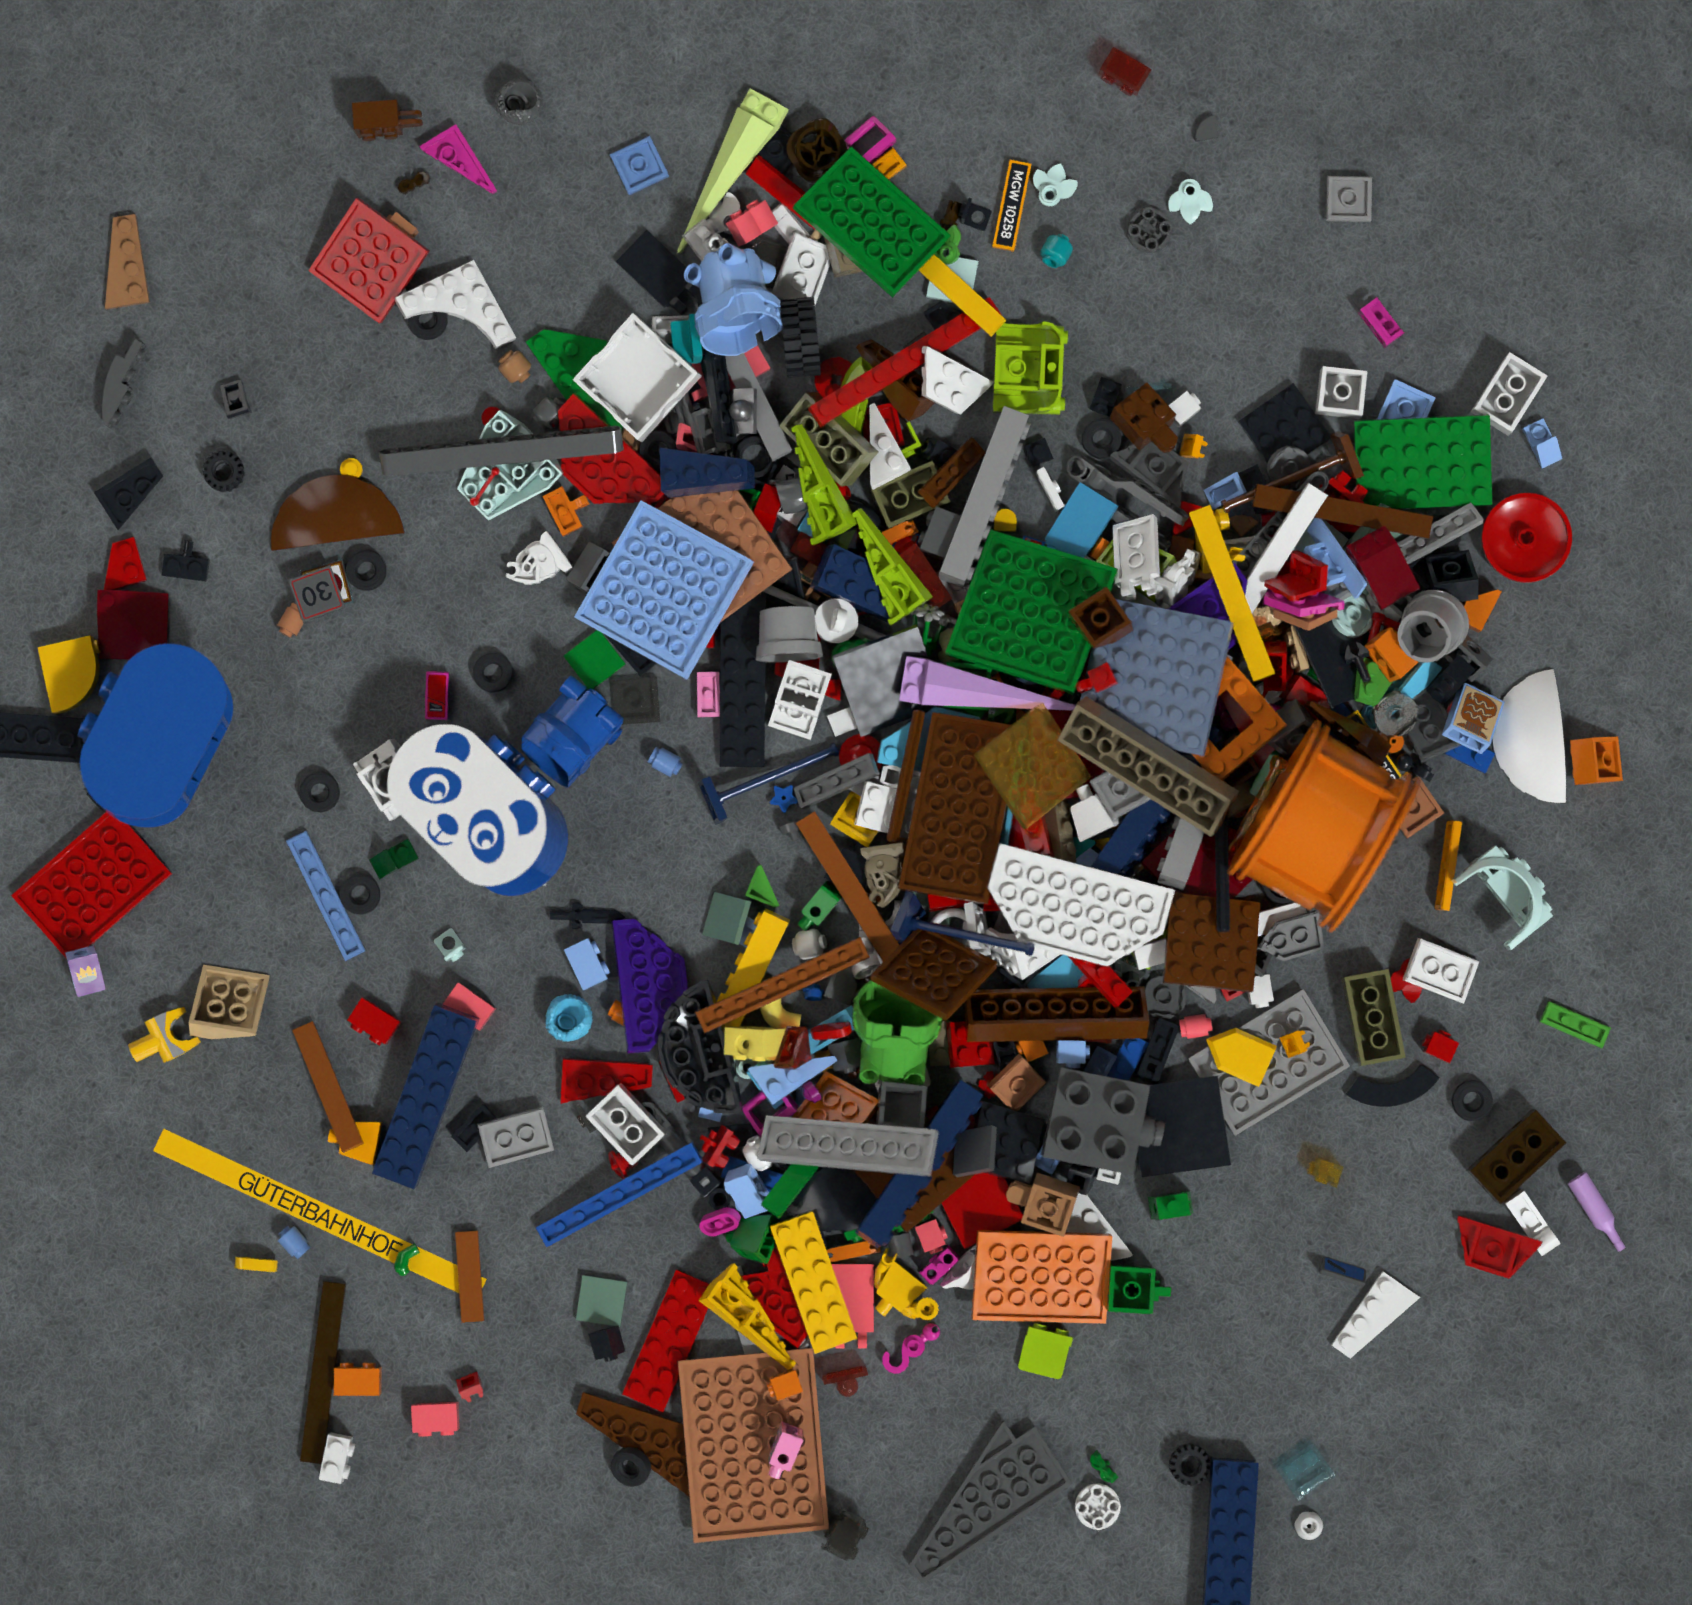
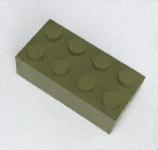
M806 392L779 427L796 442L795 433L792 432L791 428L802 424L832 478L840 486L853 485L877 455L878 451L841 415L820 428L808 408L823 399V397L817 392Z
M1389 969L1341 977L1358 1066L1406 1058Z

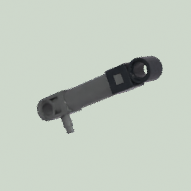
M641 1103L643 1107L648 1106L652 1108L653 1117L668 1132L658 1141L668 1155L687 1145L686 1141L672 1126V1123L654 1103ZM703 1162L684 1172L702 1197L709 1196V1204L713 1209L720 1210L730 1205L731 1195L726 1192L725 1188L718 1187L721 1181ZM723 1193L726 1196V1203L717 1205L714 1202V1195Z

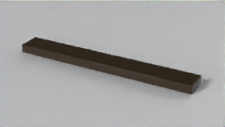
M323 1281L300 1462L322 1464L334 1384V1368L337 1361L346 1284Z

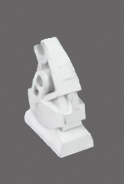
M545 531L541 535L540 541L530 543L518 554L516 562L507 563V567H515L516 572L513 575L506 573V577L525 585L540 584L546 578H553L560 569L565 573L570 572L573 566L551 535ZM526 555H528V557L526 558V560L522 563L523 558H524Z
M1187 549L1183 559L1174 563L1171 567L1168 566L1162 576L1154 578L1157 588L1155 598L1158 606L1168 609L1187 595L1188 586L1192 585L1195 579L1201 553Z

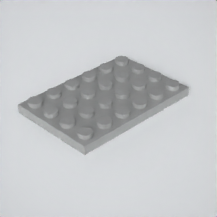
M1304 989L1238 1028L1277 1046L1259 1087L1217 1069L1209 1046L1187 1058L1199 1078L1218 1075L1224 1119L1234 1136L1350 1067ZM1297 1030H1304L1306 1034L1301 1037L1304 1043L1310 1042V1047L1307 1048L1308 1051L1288 1058L1280 1037Z

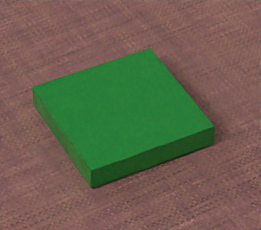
M598 630L563 656L587 688L593 690L626 665L605 636Z

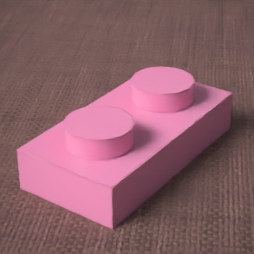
M697 672V717H720V672Z

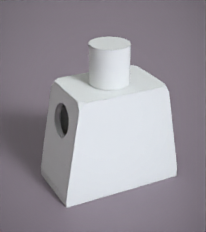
M1088 784L1076 789L1081 802L1072 805L1070 810L1080 842L1122 823L1123 818L1121 816L1112 821L1098 795L1092 794Z

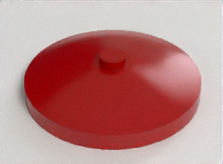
M1519 493L1505 498L1490 511L1483 524L1481 543L1487 561L1497 573L1515 582L1532 583L1553 575L1565 563L1572 546V529L1568 517L1557 503L1543 495Z

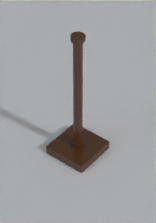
M1337 431L1330 434L1336 455L1265 485L1281 488L1338 463L1342 465L1344 472L1351 478L1357 479L1364 476L1349 435ZM1255 489L1228 501L1225 499L1220 501L1224 512L1228 513L1230 509L1253 500Z

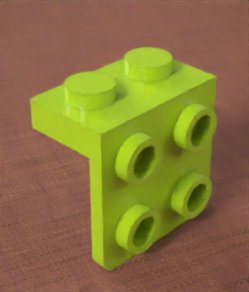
M1034 1323L1033 1326L1028 1325L1018 1363L1019 1369L1060 1379L1063 1375L1069 1346L1071 1347L1073 1337L1068 1335L1069 1331L1056 1328L1054 1332L1046 1330L1047 1326Z

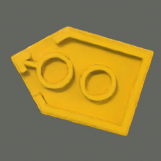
M1238 1028L1230 1029L1206 1039L1217 1069L1257 1087L1260 1086L1276 1050V1045Z

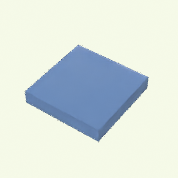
M650 136L610 154L628 195L669 177Z

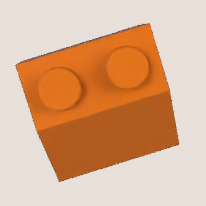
M1618 736L1570 740V754L1573 764L1572 774L1575 785L1623 781Z

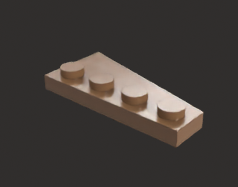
M135 214L113 217L105 309L150 303L137 217Z

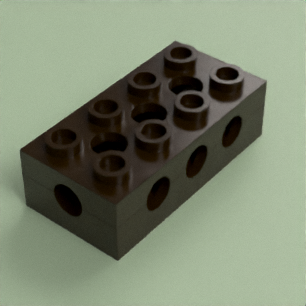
M1531 1109L1466 1171L1497 1204H1502L1557 1153L1566 1142L1537 1110ZM1532 1135H1535L1537 1138V1144L1534 1147H1530L1528 1144V1139ZM1518 1150L1521 1158L1518 1162L1514 1163L1512 1153ZM1498 1166L1504 1168V1175L1501 1178H1497L1495 1175V1170Z

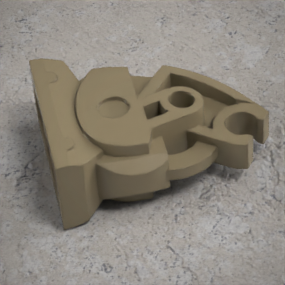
M905 843L860 848L862 856L866 858L865 875L868 887L872 891L869 900L875 902L876 898L880 896L881 901L877 904L879 907L884 908L901 890L898 887L907 846Z

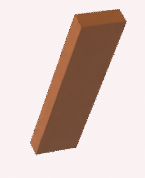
M478 1230L455 1232L461 1323L485 1321Z

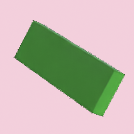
M1550 1001L1547 1002L1539 1021L1599 1048H1603L1611 1029L1606 1025Z

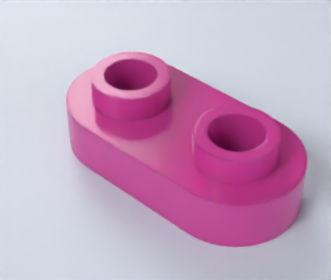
M722 1208L704 1215L699 1228L705 1235L718 1236L736 1229L741 1216L733 1208Z

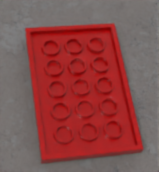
M105 812L11 896L66 958V952L89 947L173 873L130 825L115 819Z

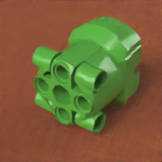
M869 981L860 989L855 997L852 1013L854 1030L862 1039L860 1080L867 1084L876 1083L879 1079L883 1082L903 1083L905 1081L906 1084L922 1086L925 1082L928 1045L938 1037L941 1031L942 1018Z

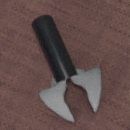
M1356 642V647L1359 651L1358 656L1351 653L1348 645L1345 652L1346 664L1355 663L1362 681L1366 683L1371 680V677L1364 663V658L1370 655L1366 647Z

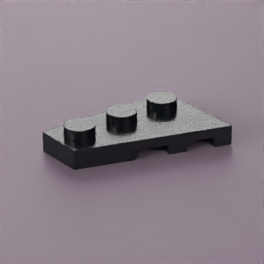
M151 457L94 492L117 530L123 526L163 478V474Z

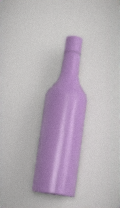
M1583 1172L1571 1179L1567 1184L1594 1227L1607 1234L1618 1252L1625 1249L1626 1247L1622 1240H1620L1614 1227V1215L1587 1172Z

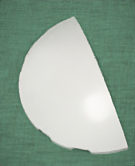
M1554 669L1526 677L1525 680L1513 686L1502 700L1505 703L1492 739V744L1500 768L1504 770L1515 787L1524 793L1526 792L1536 797L1538 800L1566 803L1562 718Z

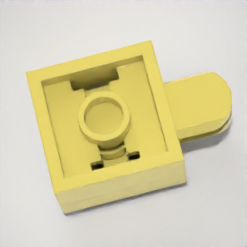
M759 1026L725 1027L724 1055H733L734 1060H778V1056H787L788 1029Z

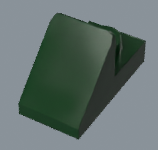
M407 839L390 849L383 850L369 861L380 880L418 860L419 857L410 840Z

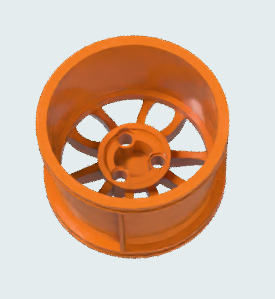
M1315 720L1275 780L1268 797L1257 812L1254 822L1249 826L1238 846L1227 873L1231 876L1237 873L1236 879L1240 881L1245 876H1248L1308 910L1316 909L1320 914L1317 925L1321 928L1326 925V931L1332 933L1349 913L1382 861L1415 799L1421 779L1418 777L1411 779L1412 774L1409 772H1405L1399 779H1393L1390 777L1388 770L1328 735L1330 727L1328 725L1320 727L1321 721Z

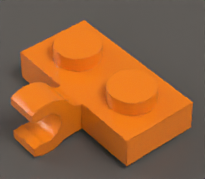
M561 486L542 496L563 537L583 527L576 510L589 505L585 495L570 501L565 489Z

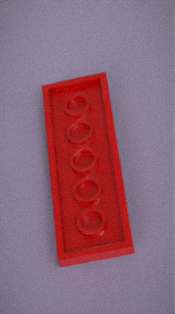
M676 1269L622 1395L664 1412L679 1377L678 1361L687 1359L708 1311V1307L702 1304L699 1299L709 1286V1283Z

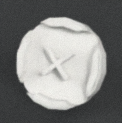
M830 599L823 602L815 611L816 630L822 640L829 643H841L849 640L855 634L858 627V615L855 608L849 602L843 599Z

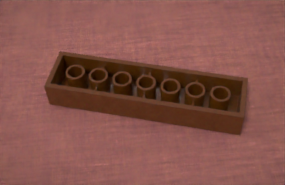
M1096 987L975 990L964 1002L963 1006L967 1042L1147 1038L1149 1015L1145 987H1129L1133 992L1116 1008Z

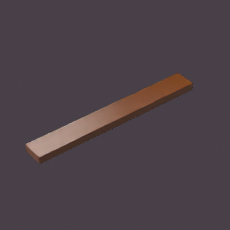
M814 811L798 821L796 825L884 962L900 945L873 902L869 900L868 894Z
M861 937L695 1013L704 1033L870 957Z

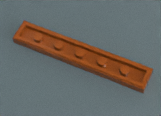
M312 1021L292 1030L341 1151L345 1153L364 1144L315 1023Z

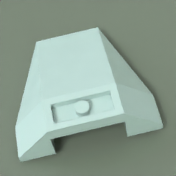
M499 410L485 425L479 439L533 433L522 422ZM557 459L466 468L457 489L470 502V499L477 495L490 476L491 469L498 467L500 470L499 474L494 476L479 498L480 503L474 506L487 520H491L548 490L564 472Z

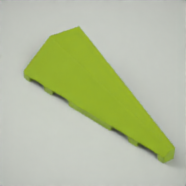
M800 424L794 426L791 430L795 433L797 447H795V453L799 455L801 467L798 468L801 489L804 503H807L809 517L807 518V524L811 525L813 537L810 539L812 545H816L844 533L858 523L856 518H853L850 507L806 430Z
M860 508L852 513V515L857 520L860 529L858 533L860 539L864 541L867 550L865 554L875 584L879 586L883 598L881 602L886 607L889 616L888 622L891 626L915 611V608L922 606L933 596L867 514Z

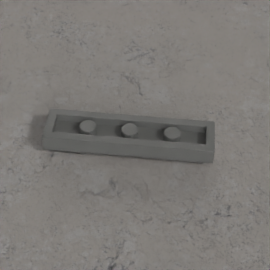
M868 753L794 787L800 809H806L880 774L873 754Z

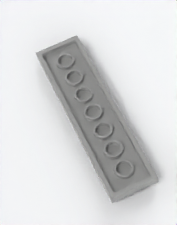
M766 1115L757 1158L759 1161L931 1176L939 1133L933 1129Z

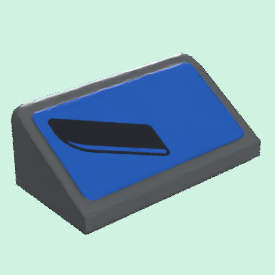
M1326 1256L1323 1257L1319 1269L1321 1274L1361 1287L1365 1285L1366 1269Z

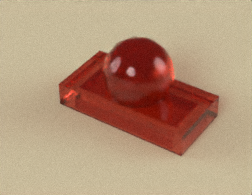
M862 1365L823 1374L822 1379L824 1385L837 1382L836 1388L838 1393L844 1397H851L857 1393L859 1388L856 1378L867 1376L868 1371L867 1367Z

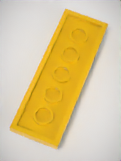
M813 1211L770 1225L814 1353L817 1354L857 1339Z

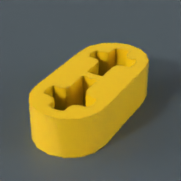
M235 1257L234 1268L277 1272L278 1260Z

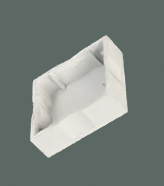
M632 313L611 336L604 349L593 356L575 376L573 381L596 402L606 408L613 415L614 419L638 441L643 442L702 375L644 321Z

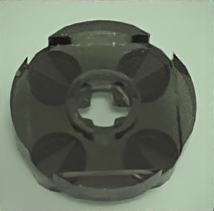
M1397 690L1383 696L1380 702L1372 709L1376 727L1387 736H1403L1410 732L1417 722V704L1409 695ZM1401 710L1398 713L1400 716L1397 719L1395 717L1391 718L1393 711Z

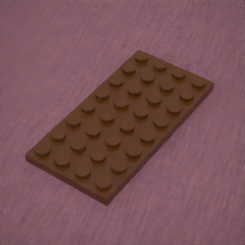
M932 712L899 889L988 905L990 891L987 886L1001 839L1022 729L1020 726Z

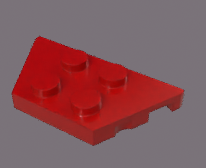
M1458 1216L1457 1218L1466 1266L1508 1279L1519 1270L1543 1243V1241L1463 1216Z

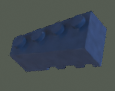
M660 448L661 491L669 498L755 488L754 466L746 459Z

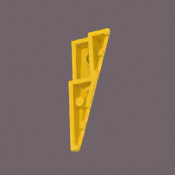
M731 1264L709 1284L699 1301L787 1370L793 1369L796 1364L795 1360H792L785 1350L784 1342L779 1340L767 1314L759 1301L754 1299L749 1291L748 1283L738 1273L737 1265Z

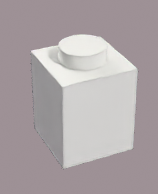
M1186 391L1169 405L1177 414L1174 423L1178 428L1201 409L1199 406L1201 402L1194 393L1189 394Z
M1264 974L1262 977L1255 976L1254 991L1252 993L1248 992L1249 1004H1255L1256 1008L1269 1006L1268 1002L1274 1001L1270 974Z

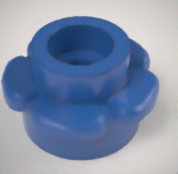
M811 984L803 989L804 999L821 1001L822 994L825 991L821 989L820 985Z

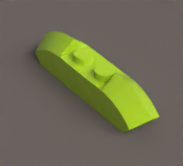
M860 356L848 369L842 386L872 369L870 363ZM868 399L841 415L860 434H862Z

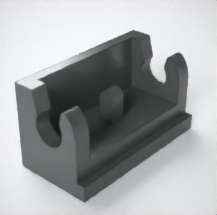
M704 408L687 414L697 453L717 455L731 449L730 444L716 442L711 408Z

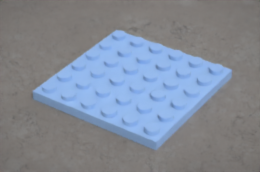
M640 500L574 617L687 680L754 561Z

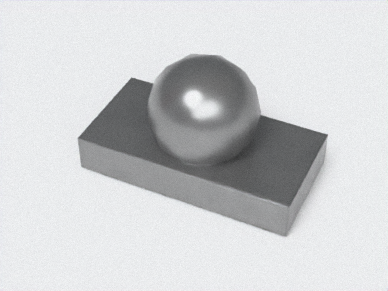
M733 389V403L730 405L729 411L734 419L736 434H757V389Z

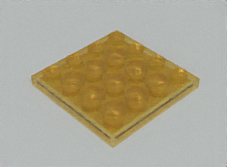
M1044 703L1035 706L974 754L1023 829L1029 828L1092 777L1076 752L1057 741L1062 731Z

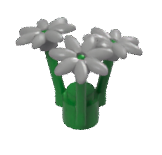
M926 603L915 608V611L910 613L913 625L916 624L918 626L917 617H924L925 626L921 638L929 657L932 655V650L937 649L939 636L944 627H947L950 622L956 624L957 619L950 617L949 614L944 615V612L938 610V606H933L930 609ZM935 619L939 621L940 626L932 640L928 633L930 622Z

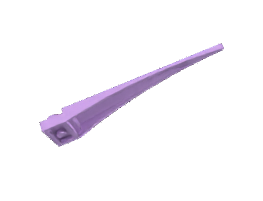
M906 655L899 701L922 705L1074 710L1076 706L930 659Z

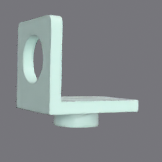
M452 928L434 939V943L444 955L445 961L452 960L455 962L464 955L462 951L466 947ZM447 936L455 940V946L450 950L445 949L442 945L443 939Z

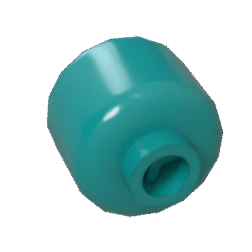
M1063 234L1050 235L1041 248L1040 255L1042 261L1047 266L1058 268L1067 263L1073 252V246L1069 242V238Z

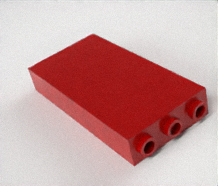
M938 1106L925 1111L926 1116L930 1120L939 1109ZM970 1114L967 1118L970 1120V1123L965 1130L974 1129L975 1119ZM984 1172L975 1174L941 1203L964 1249L977 1243V1230L1001 1231L1022 1220L1023 1214L1019 1206L1007 1200L1006 1196L1009 1186L1004 1178Z

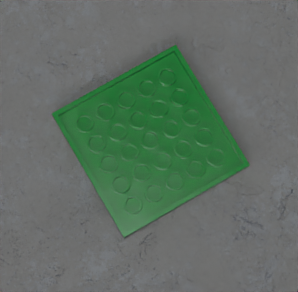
M990 529L945 653L952 657L1074 695L1091 645L1082 637L1071 621L1069 611L1105 587L1111 592L1118 569Z

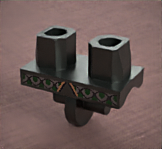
M1129 954L1109 965L1128 987L1138 986L1140 978L1146 974V968L1138 970L1136 963L1130 961Z

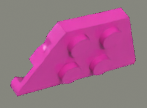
M1270 589L1264 595L1265 605L1298 617L1326 613L1327 607L1336 608L1338 611L1343 610L1345 603L1344 600L1322 592H1318L1314 596L1300 598L1298 601H1289L1286 597L1273 593Z

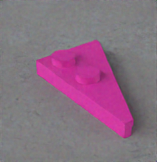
M456 124L420 146L423 152L491 194L497 192Z

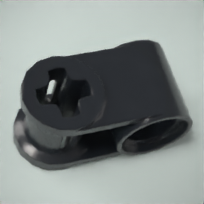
M993 1041L1000 1072L1008 1065L1004 1063L1012 1061L1019 1054L1014 1041H1009L1005 1047H1000L997 1045V1041Z

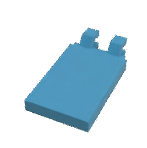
M1080 482L1045 537V544L1049 548L1084 558L1086 555L1088 556L1117 510L1118 505Z

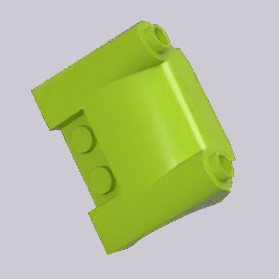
M1050 322L1031 325L1004 323L996 331L993 413L1001 414L1004 406L1024 414L1060 415V411H1065V397H1061L1064 344L1068 343V331H1064V326H1057Z

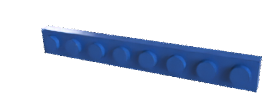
M691 1142L537 1226L536 1229L545 1246L548 1247L704 1161L694 1143Z

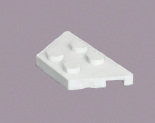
M928 346L922 347V353H925V367H922V396L956 414H962L993 385V381Z
M1078 1193L1066 1232L1111 1234L1113 1236L1111 1261L1131 1257L1133 1254L1087 1195Z

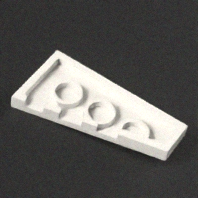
M1382 1271L1331 1345L1351 1359L1420 1297Z

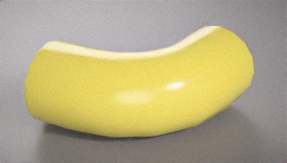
M781 998L759 1008L764 1020L771 1027L787 1028V1035L798 1036L801 1014L786 1011L781 1004Z

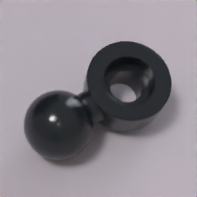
M1406 753L1399 754L1395 759V765L1399 770H1409L1426 781L1431 782L1434 776L1431 773L1433 768L1424 763H1420V765L1415 764L1412 757Z

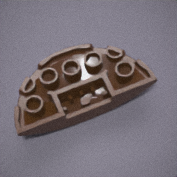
M328 475L303 484L284 501L273 523L271 551L395 535L405 532L396 507L391 504L380 489L356 477Z

